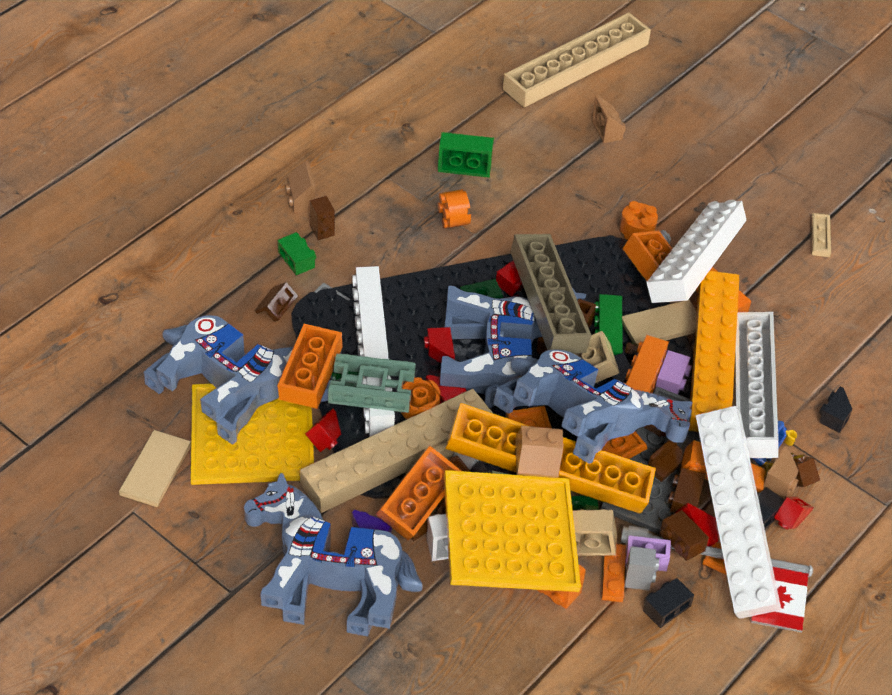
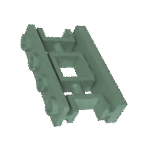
M337 353L335 356L334 373H341L342 378L341 382H330L328 403L409 413L411 390L402 388L404 381L414 382L416 364L408 361ZM348 372H359V375H349ZM364 376L382 378L381 386L362 384ZM388 376H397L399 380L388 379ZM346 382H348V383H356L357 386H356V387L346 386ZM386 387L397 388V392L386 391Z

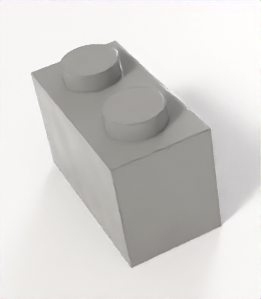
M630 546L625 569V588L650 590L651 582L655 583L656 571L659 568V558H656V549Z

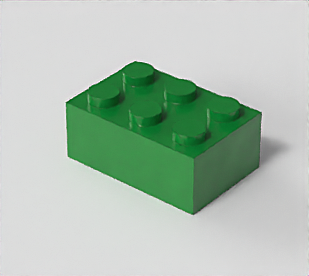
M442 132L439 145L438 172L490 178L494 138Z

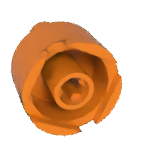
M464 189L439 194L440 202L437 203L439 213L443 215V228L458 227L471 223V214H468V209L470 208L469 199L466 191H463Z
M631 201L623 209L620 233L622 232L624 238L628 240L632 233L656 231L658 221L657 209L654 206Z
M417 377L414 378V382L406 381L402 389L411 390L409 413L401 412L406 419L440 404V389L434 381H426Z

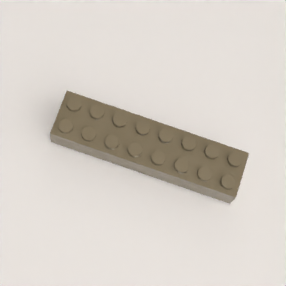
M515 234L510 252L547 350L586 353L591 333L551 235Z

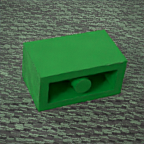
M297 232L277 240L279 255L296 276L315 268L316 254L313 249L308 247L306 240L301 238Z

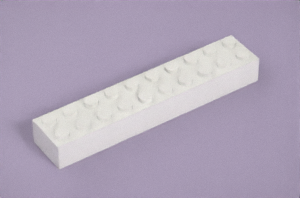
M728 200L723 203H718V201L708 203L706 208L647 281L652 303L687 301L746 222L742 201Z
M379 266L356 267V275H352L353 287H356L352 288V297L356 301L354 302V313L358 315L355 316V328L359 330L356 331V339L358 344H361L358 345V356L389 359ZM364 376L362 384L381 386L382 378ZM386 387V391L392 392V388ZM363 407L365 434L369 433V437L394 426V411Z
M737 312L735 348L736 407L741 414L750 458H778L773 312Z
M736 406L696 415L734 613L739 619L779 611L781 606L741 414Z

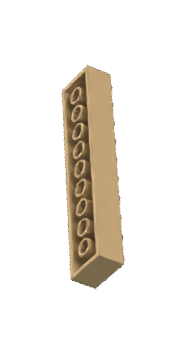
M627 13L505 73L503 90L525 108L647 46L651 29L632 14Z
M471 389L301 469L300 485L319 512L323 513L408 472L419 459V455L429 446L435 448L447 442L454 416L460 403L490 413L493 412L475 390Z

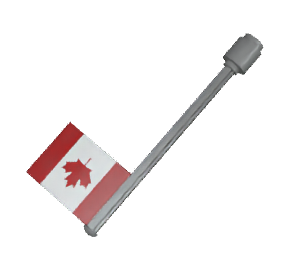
M629 525V527H623L621 543H625L627 546L628 536L664 539L652 536V534L648 533L649 529ZM707 546L706 551L701 553V555L724 559L722 549ZM771 559L781 610L751 616V623L802 633L808 577L813 574V567L811 565L806 566Z

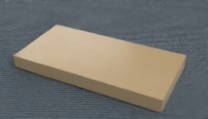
M690 300L681 301L622 316V325L632 343L638 347L640 341L644 342L646 335L666 341L695 333L697 312Z
M154 430L120 488V496L158 507L191 447V441Z

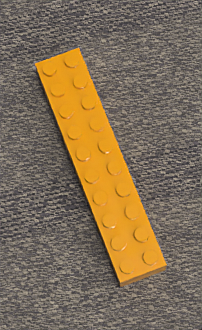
M709 271L699 284L690 402L693 403L690 407L692 412L689 418L690 427L688 431L699 432L696 415L732 407L739 292L738 274Z
M460 403L454 416L445 449L516 472V435L521 426L528 425ZM563 437V453L558 478L569 479L570 491L639 514L643 512L649 503L656 468L603 450L597 452L593 462L589 464L573 454L576 441Z

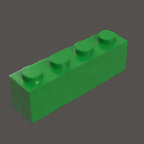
M600 294L599 301L595 302V313H597V316L594 318V327H597V330H595L594 334L603 331L611 344L614 355L622 354V296Z

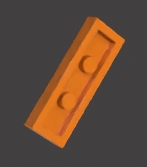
M617 544L616 555H604L602 600L623 602L626 545Z

